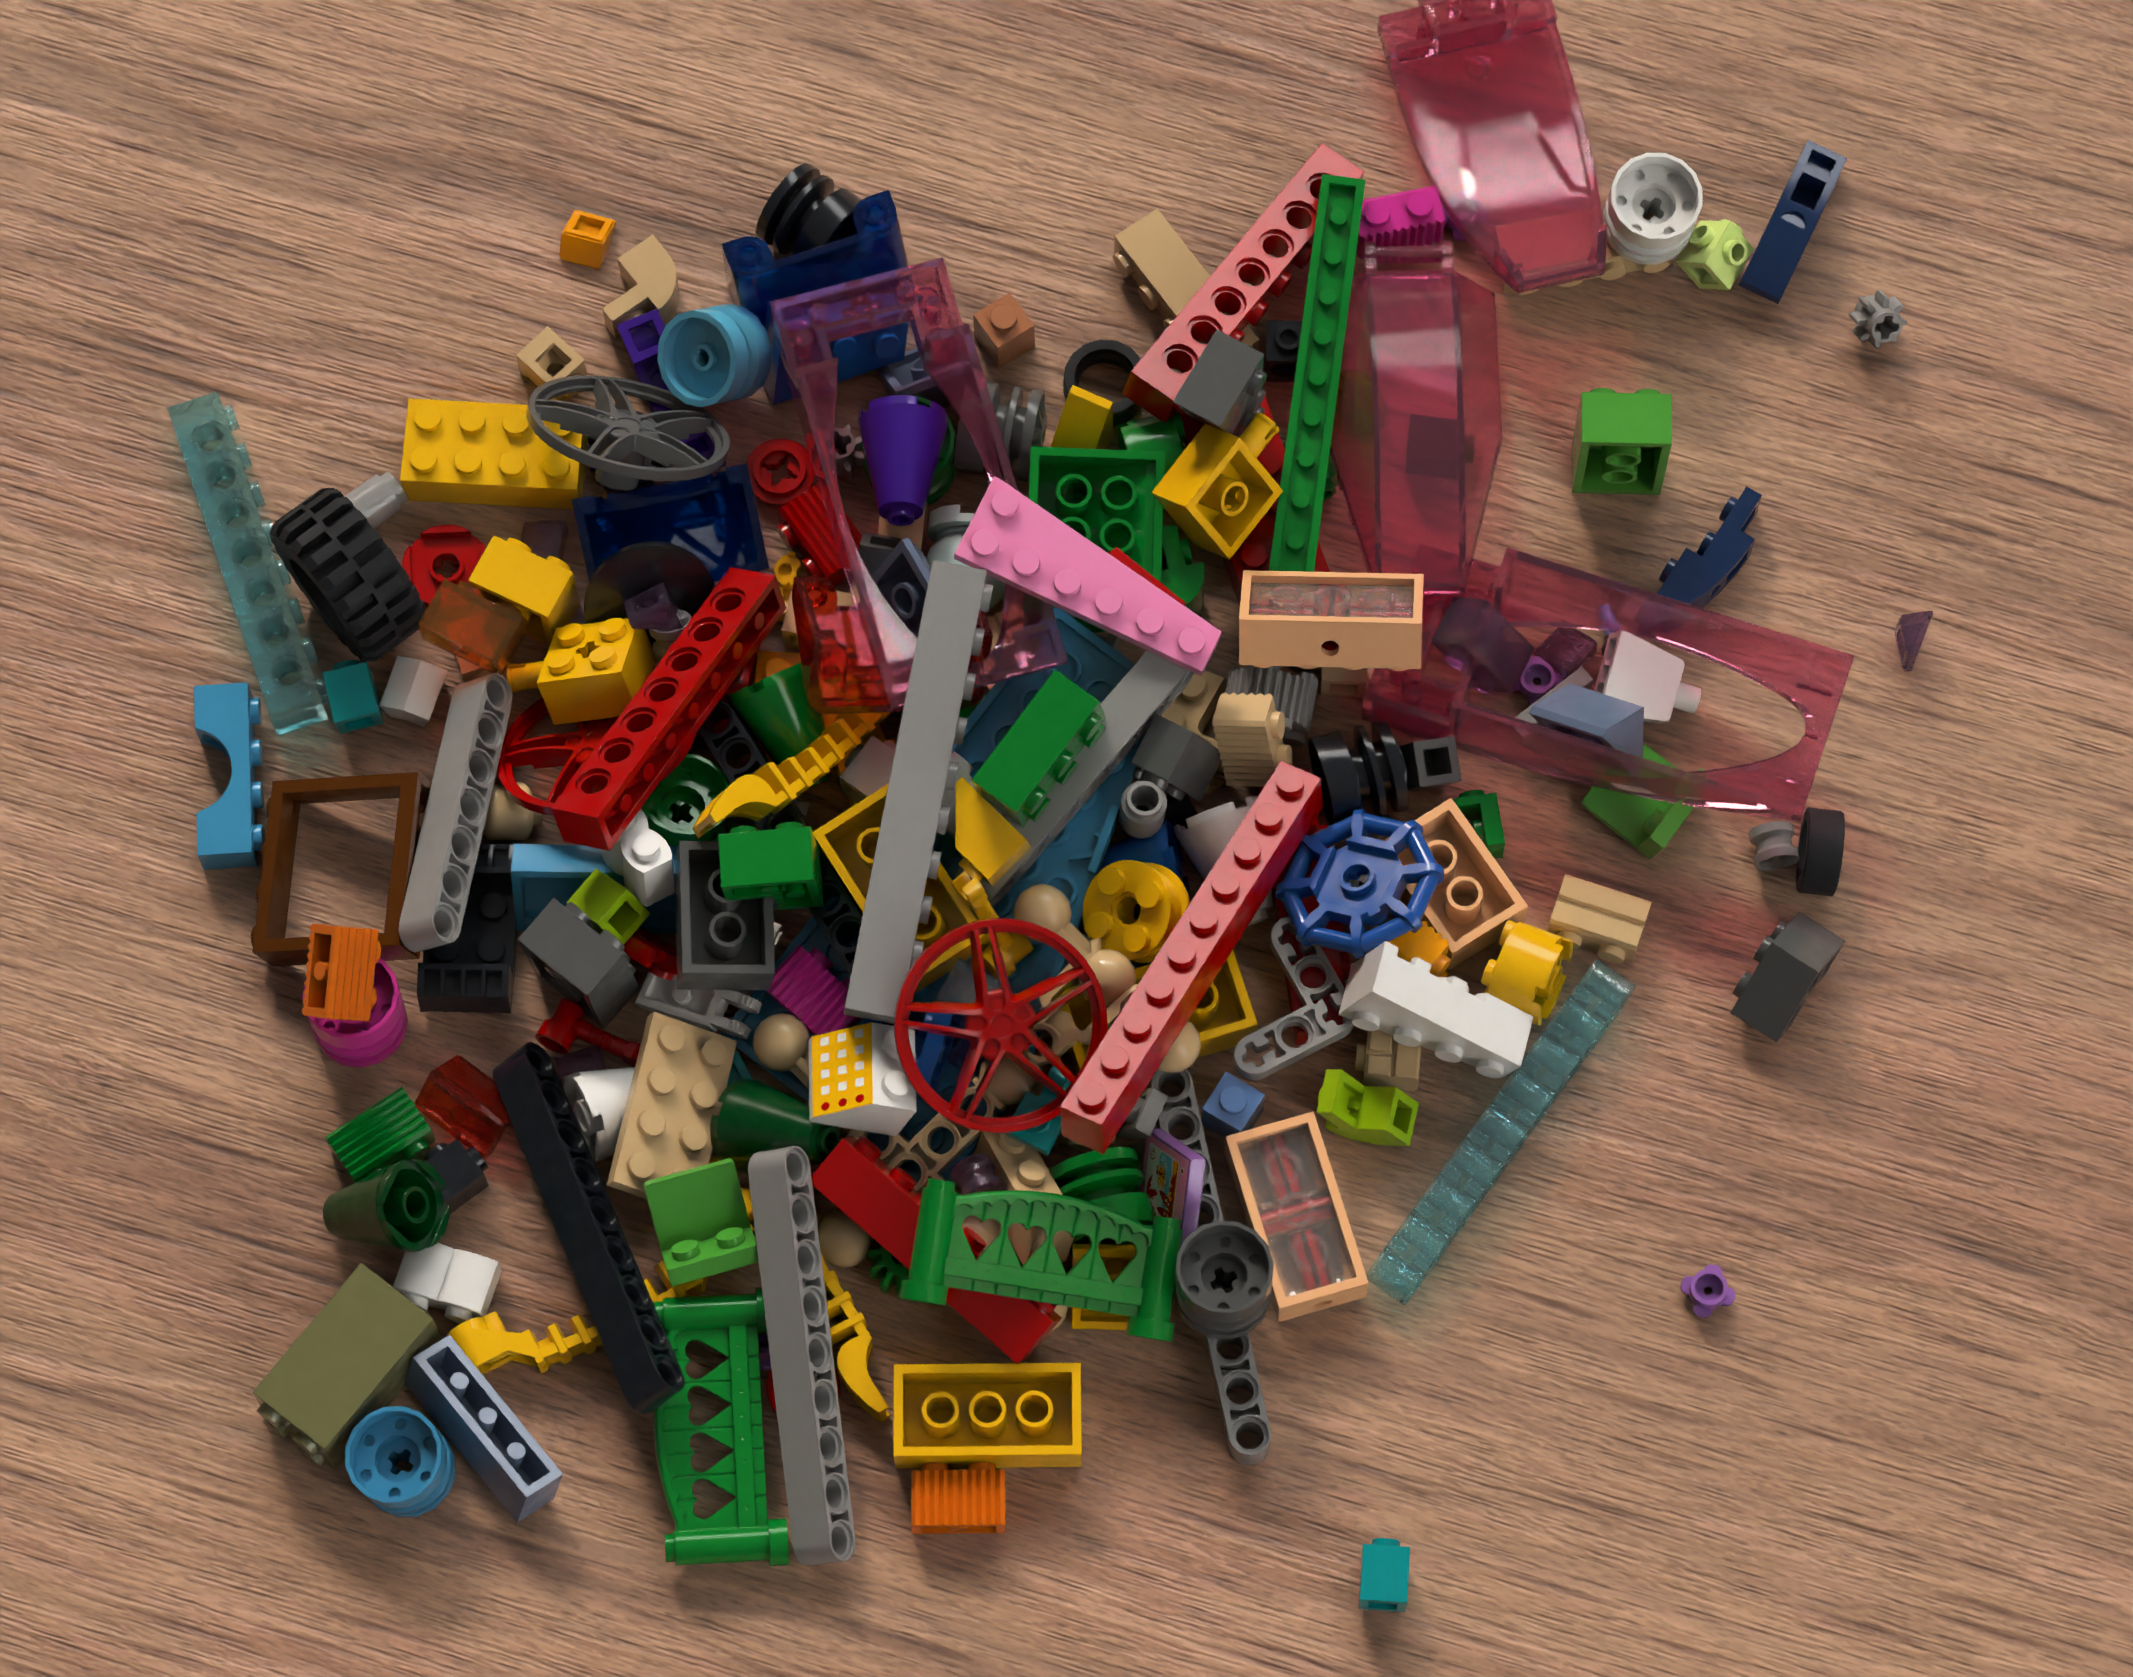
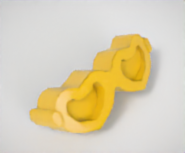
M788 551L787 555L782 556L774 566V572L781 586L780 590L786 608L794 581L799 582L798 576L802 572L801 563L793 551ZM786 610L778 621H784Z

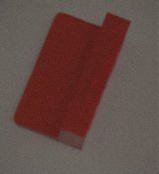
M460 1055L454 1056L429 1073L414 1103L421 1113L458 1139L467 1148L473 1146L483 1159L493 1154L506 1127L511 1124L494 1080Z

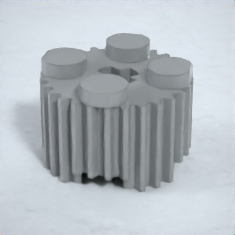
M1247 665L1246 669L1241 668V670L1238 667L1230 668L1225 692L1228 695L1233 692L1237 695L1241 693L1245 695L1262 693L1264 696L1270 693L1273 696L1276 711L1284 713L1285 732L1282 738L1283 744L1290 745L1291 747L1305 745V739L1310 732L1318 686L1317 677H1314L1312 673L1301 671L1300 678L1297 675L1292 676L1288 672L1280 671V666L1257 668Z

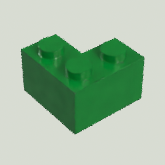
M785 822L778 824L776 829L757 831V828L752 826H739L732 828L730 833L718 834L721 888L727 901L773 897L778 910L823 906L821 857L811 826L803 827V824L798 822Z

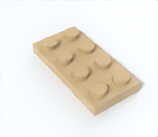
M657 1012L647 1016L607 1186L647 1199L643 1186L646 1181L709 1164L712 1151L710 1123L712 1115L719 1116L723 1104L718 1099L727 1087L737 1044L736 1040Z

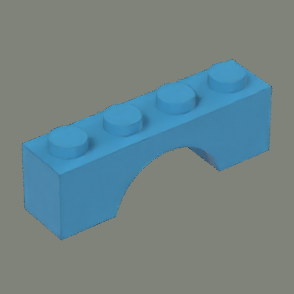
M248 682L194 686L195 730L202 744L221 751L231 761L232 766L230 782L223 795L214 804L196 813L197 856L203 870L258 867L257 851H261L262 843L265 840L263 824H257L256 809L264 808L262 782H256L255 766L263 765L261 739L255 740L254 724L262 723L260 697L253 698Z

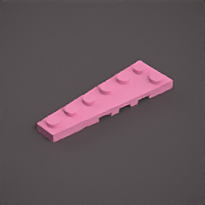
M995 476L954 554V559L970 567L987 570L986 574L1200 676H1202L1222 634L1219 629Z

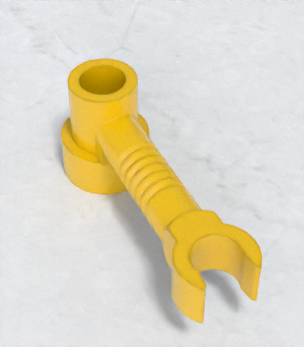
M963 871L951 882L953 888L973 910L979 920L999 918L987 900L988 896L985 893L984 887L976 877L971 880L967 872ZM995 932L1007 976L1009 977L1016 971L1015 965L1033 950V946L1024 935ZM989 945L982 951L984 968L998 981Z

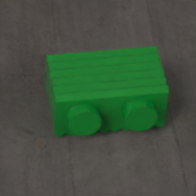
M400 1087L325 1136L329 1148L353 1183L397 1161L423 1158L431 1150L430 1144H433L435 1141L432 1129L403 1087Z

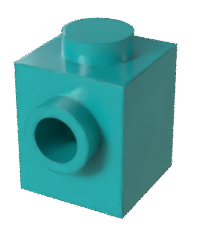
M346 660L335 664L333 670L322 672L333 721L340 734L384 724L374 676L367 662L359 663L358 660Z
M1376 1538L1372 1540V1544H1363L1358 1609L1392 1612L1406 1611L1410 1547L1400 1546L1399 1540L1391 1538Z

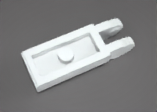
M648 972L635 1001V1004L641 1009L657 1012L713 1032L720 1030L730 1036L747 1040L751 1029L740 1021L723 1017L728 1004L754 1014H758L762 1003L758 1000L733 990H678L677 975H674L672 981H669Z

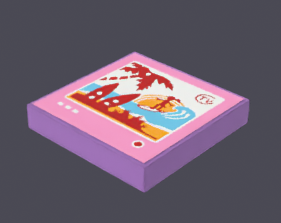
M1153 1129L1151 1136L1146 1137L1142 1166L1144 1183L1140 1186L1139 1192L1149 1195L1155 1216L1181 1220L1180 1229L1183 1230L1182 1246L1186 1237L1198 1228L1206 1160L1164 1130Z

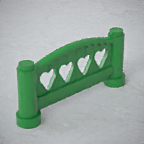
M927 1179L926 1187L922 1188L908 1280H902L899 1299L946 1306L948 1288L951 1287L1129 1316L1126 1335L1172 1342L1175 1323H1171L1169 1320L1175 1288L1177 1253L1181 1248L1183 1230L1180 1229L1181 1220L1153 1216L1152 1225H1143L1107 1207L1066 1195L1026 1190L986 1191L961 1195L954 1192V1182ZM971 1215L977 1217L981 1223L987 1219H994L1000 1228L997 1237L977 1259H975L962 1229L963 1220ZM1014 1223L1023 1225L1026 1230L1033 1226H1038L1045 1234L1044 1242L1022 1267L1007 1234L1009 1227ZM1061 1230L1066 1231L1071 1238L1080 1233L1084 1234L1090 1241L1088 1251L1067 1275L1053 1245L1054 1235ZM1104 1238L1112 1239L1116 1245L1123 1241H1128L1135 1248L1134 1257L1112 1282L1098 1252V1245Z
M755 1287V1293L671 1297L663 1298L661 1302H653L685 1380L683 1389L657 1407L653 1412L654 1443L658 1471L668 1509L675 1524L674 1534H665L666 1563L675 1562V1566L769 1561V1566H788L787 1519H767L758 1334H767L762 1287ZM691 1341H699L729 1359L704 1377L692 1379L686 1373V1366L691 1359L687 1357L685 1347ZM701 1387L731 1405L704 1425L696 1426L688 1418V1413L693 1406L689 1403L687 1394L692 1388ZM701 1433L731 1449L733 1452L707 1471L697 1472L690 1464L695 1452L691 1449L689 1441L693 1435ZM706 1480L734 1496L735 1499L709 1518L700 1519L693 1513V1505L698 1499L692 1493V1486L696 1481Z

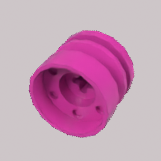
M381 958L375 965L374 988L377 999L375 1006L371 1009L370 1022L307 1016L316 1043L328 1058L343 1066L362 1068L379 1064L394 1054L405 1038L408 1025L405 1004L395 974Z

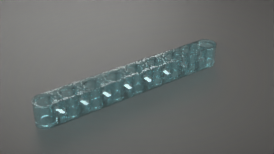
M1596 960L1523 1058L1521 1067L1512 1073L1378 1256L1366 1276L1368 1281L1403 1305L1411 1299L1622 1010L1636 987L1634 983L1600 960Z

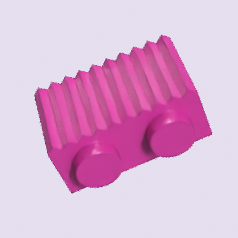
M1437 186L1363 199L1356 249L1357 257L1363 260L1365 256L1372 258L1374 254L1379 257L1382 253L1389 255L1391 251L1397 254L1399 249L1405 252L1408 247L1412 250L1416 246L1423 248L1425 244L1431 247L1433 242L1439 245L1443 238L1445 217Z
M798 945L775 970L769 990L765 991L791 1015L801 1020L814 1036L854 1027L859 1024L863 1018L844 1015L850 979L847 977L841 983L829 972L834 965L818 949L813 947L808 953L802 946Z

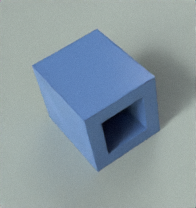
M1225 1072L1202 1108V1125L1223 1138L1252 1129L1264 1111L1265 1094L1230 1073Z

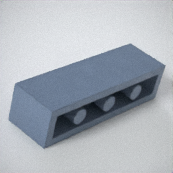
M451 1335L446 1336L414 1356L404 1382L405 1385L514 1520L518 1523L552 1501L563 1473Z

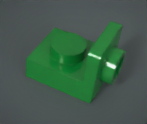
M1469 790L1459 794L1458 798H1454L1453 801L1466 819H1473L1471 820V826L1494 859L1503 858L1505 840L1496 792L1485 794L1483 790Z

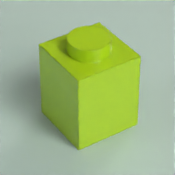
M595 869L566 902L567 904L572 902L586 913L590 918L588 923L597 933L601 934L605 929L623 945L650 915L649 911L627 888L598 869Z

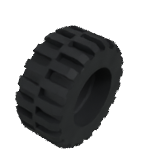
M321 488L274 522L270 531V539L275 545L274 548L282 559L287 571L292 575L299 589L305 594L309 603L323 618L327 626L361 661H377L423 627L428 616L425 610L426 607L420 599V594L416 587L410 581V577L375 528L370 525L360 510H357L353 503L347 497H344L339 490Z

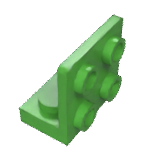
M1643 743V764L1639 773L1609 763L1580 804L1643 855L1651 859L1664 849L1715 779L1703 769H1699L1688 778Z
M731 1158L652 1179L644 1183L645 1194L671 1287L759 1262L756 1240L750 1225L735 1164Z

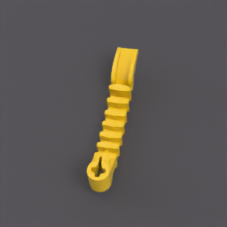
M881 630L843 660V663L855 676L851 700L846 704L847 708L836 716L834 722L822 731L819 738L798 755L787 758L777 766L774 762H769L753 774L739 777L716 796L699 815L692 828L698 838L726 818L745 817L758 822L770 812L775 815L825 776L830 769L846 757L847 753L862 742L861 739L876 728V724L890 714L886 708L887 683L909 666V664L903 660L900 653Z
M715 1155L710 1157L709 1164L719 1161ZM741 1188L749 1221L752 1224L754 1219L750 1190ZM821 1253L825 1292L831 1298L827 1302L829 1320L840 1314L845 1319L830 1328L832 1346L853 1335L855 1336V1338L843 1344L838 1352L837 1368L840 1380L852 1398L868 1414L879 1422L890 1418V1414L887 1411L889 1406L868 1373V1362L873 1345L871 1343L872 1337L867 1331L866 1320L862 1312L858 1313L854 1308V1303L848 1290L844 1292L841 1288L834 1269L830 1271L825 1265Z
M661 1261L655 1265L654 1269L668 1290L659 1295L649 1278L644 1280L652 1301L661 1302L663 1298L691 1297L704 1293L709 1276L671 1287L664 1261ZM495 1311L481 1317L469 1319L453 1328L447 1334V1336L451 1335L482 1375L510 1361L538 1367L542 1374L548 1371L550 1365L560 1361L566 1364L572 1361L573 1356L583 1352L589 1355L596 1350L597 1346L603 1344L596 1326L588 1328L580 1314L569 1319L568 1323L574 1334L566 1338L557 1323L545 1328L547 1338L539 1342L534 1332L529 1329L522 1333L507 1332L498 1313Z

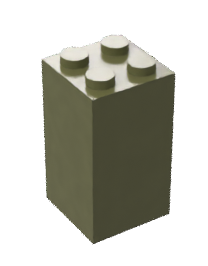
M360 1263L252 1392L260 1405L256 1411L264 1418L262 1422L282 1439L288 1434L293 1436V1441L300 1446L298 1450L316 1466L320 1467L325 1461L336 1470L345 1459V1446L353 1428L367 1414L383 1407H388L406 1386L404 1382L412 1358L442 1339L434 1319L368 1267Z

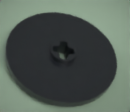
M662 541L636 543L622 548L609 556L593 573L584 596L586 623H595L611 618L640 617L652 647L655 638L651 637L649 633V620L660 612L677 609L688 612L692 617L708 598L715 583L703 561L686 548ZM651 597L654 602L657 601L658 608L651 611L649 607H645L643 601L646 598Z

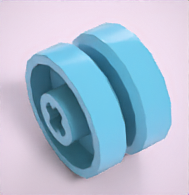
M723 304L677 314L665 326L659 339L657 361L662 379L675 397L685 404L705 407L746 398L757 392L764 385L771 370L772 348L768 333L756 315L743 306Z

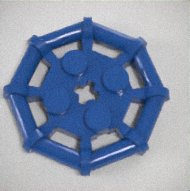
M1358 809L1353 811L1352 816L1310 836L1305 834L1283 882L1276 886V898L1283 903L1295 927L1296 940L1306 947L1314 944L1352 953L1355 958H1363L1368 951L1378 947L1385 941L1389 942L1410 931L1416 933L1423 926L1421 919L1437 884L1444 880V868L1437 864L1422 835L1423 827L1414 820L1402 822L1366 814L1364 809ZM1368 833H1372L1381 836H1386L1389 838L1387 841H1383L1379 839L1370 838L1367 836ZM1352 836L1345 840L1347 846L1336 850L1335 846L1327 849V847ZM1405 849H1409L1416 863L1403 866L1397 855ZM1317 860L1318 862L1311 877L1305 878L1312 861ZM1361 874H1366L1367 882L1362 886L1352 887L1349 883L1351 879L1358 880ZM1418 883L1406 907L1399 901L1407 884ZM1315 895L1319 907L1308 914L1302 899ZM1389 913H1391L1395 917L1394 919L1378 927H1375L1367 932L1365 930L1366 924L1371 926L1381 924L1387 918ZM1330 920L1349 924L1351 934L1326 929L1325 927Z

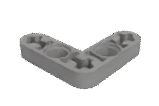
M1289 916L1280 919L1273 926L1270 946L1304 1007L1245 1036L1237 1043L1234 1050V1066L1240 1076L1247 1080L1257 1081L1264 1079L1344 1038L1354 1027L1352 1020L1343 1017V1024L1338 1026L1333 1020L1325 1022L1328 1010L1322 998L1328 995L1331 990H1334L1335 993L1330 994L1329 1002L1333 1009L1339 1012L1345 988L1321 946L1313 944L1306 947L1299 942L1298 946L1304 957L1297 961L1294 966L1291 965V962H1296L1297 954L1289 943L1281 945L1284 931L1289 930L1292 935H1296L1295 927ZM1309 952H1313V955L1306 956ZM1309 967H1317L1325 973L1326 981L1319 988H1308L1300 980L1301 972ZM1291 1026H1299L1307 1033L1308 1040L1301 1047L1291 1048L1282 1040L1281 1035L1283 1031ZM1272 1036L1276 1050L1280 1053L1281 1057L1276 1058L1275 1050H1272L1262 1056V1066L1256 1067L1253 1062L1246 1064L1243 1062L1246 1059L1247 1049L1252 1048L1256 1054L1269 1049L1270 1041L1267 1038Z

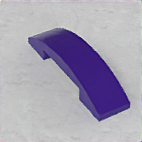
M652 310L618 324L617 330L638 382L670 391L662 379L657 361L658 343L665 328L658 310ZM647 400L652 413L673 410ZM706 432L689 434V439L680 440L707 460L714 453L713 441Z

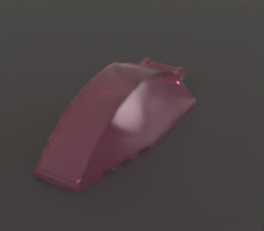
M1375 241L1364 242V272L1353 277L1329 454L1336 470V481L1340 491H1343L1348 506V516L1351 525H1354L1360 541V552L1368 573L1424 574L1423 594H1463L1466 591L1476 551L1477 539L1481 524L1483 523L1485 507L1503 439L1495 293L1454 271L1452 241H1441L1440 246H1376ZM1441 263V270L1377 271L1376 264Z

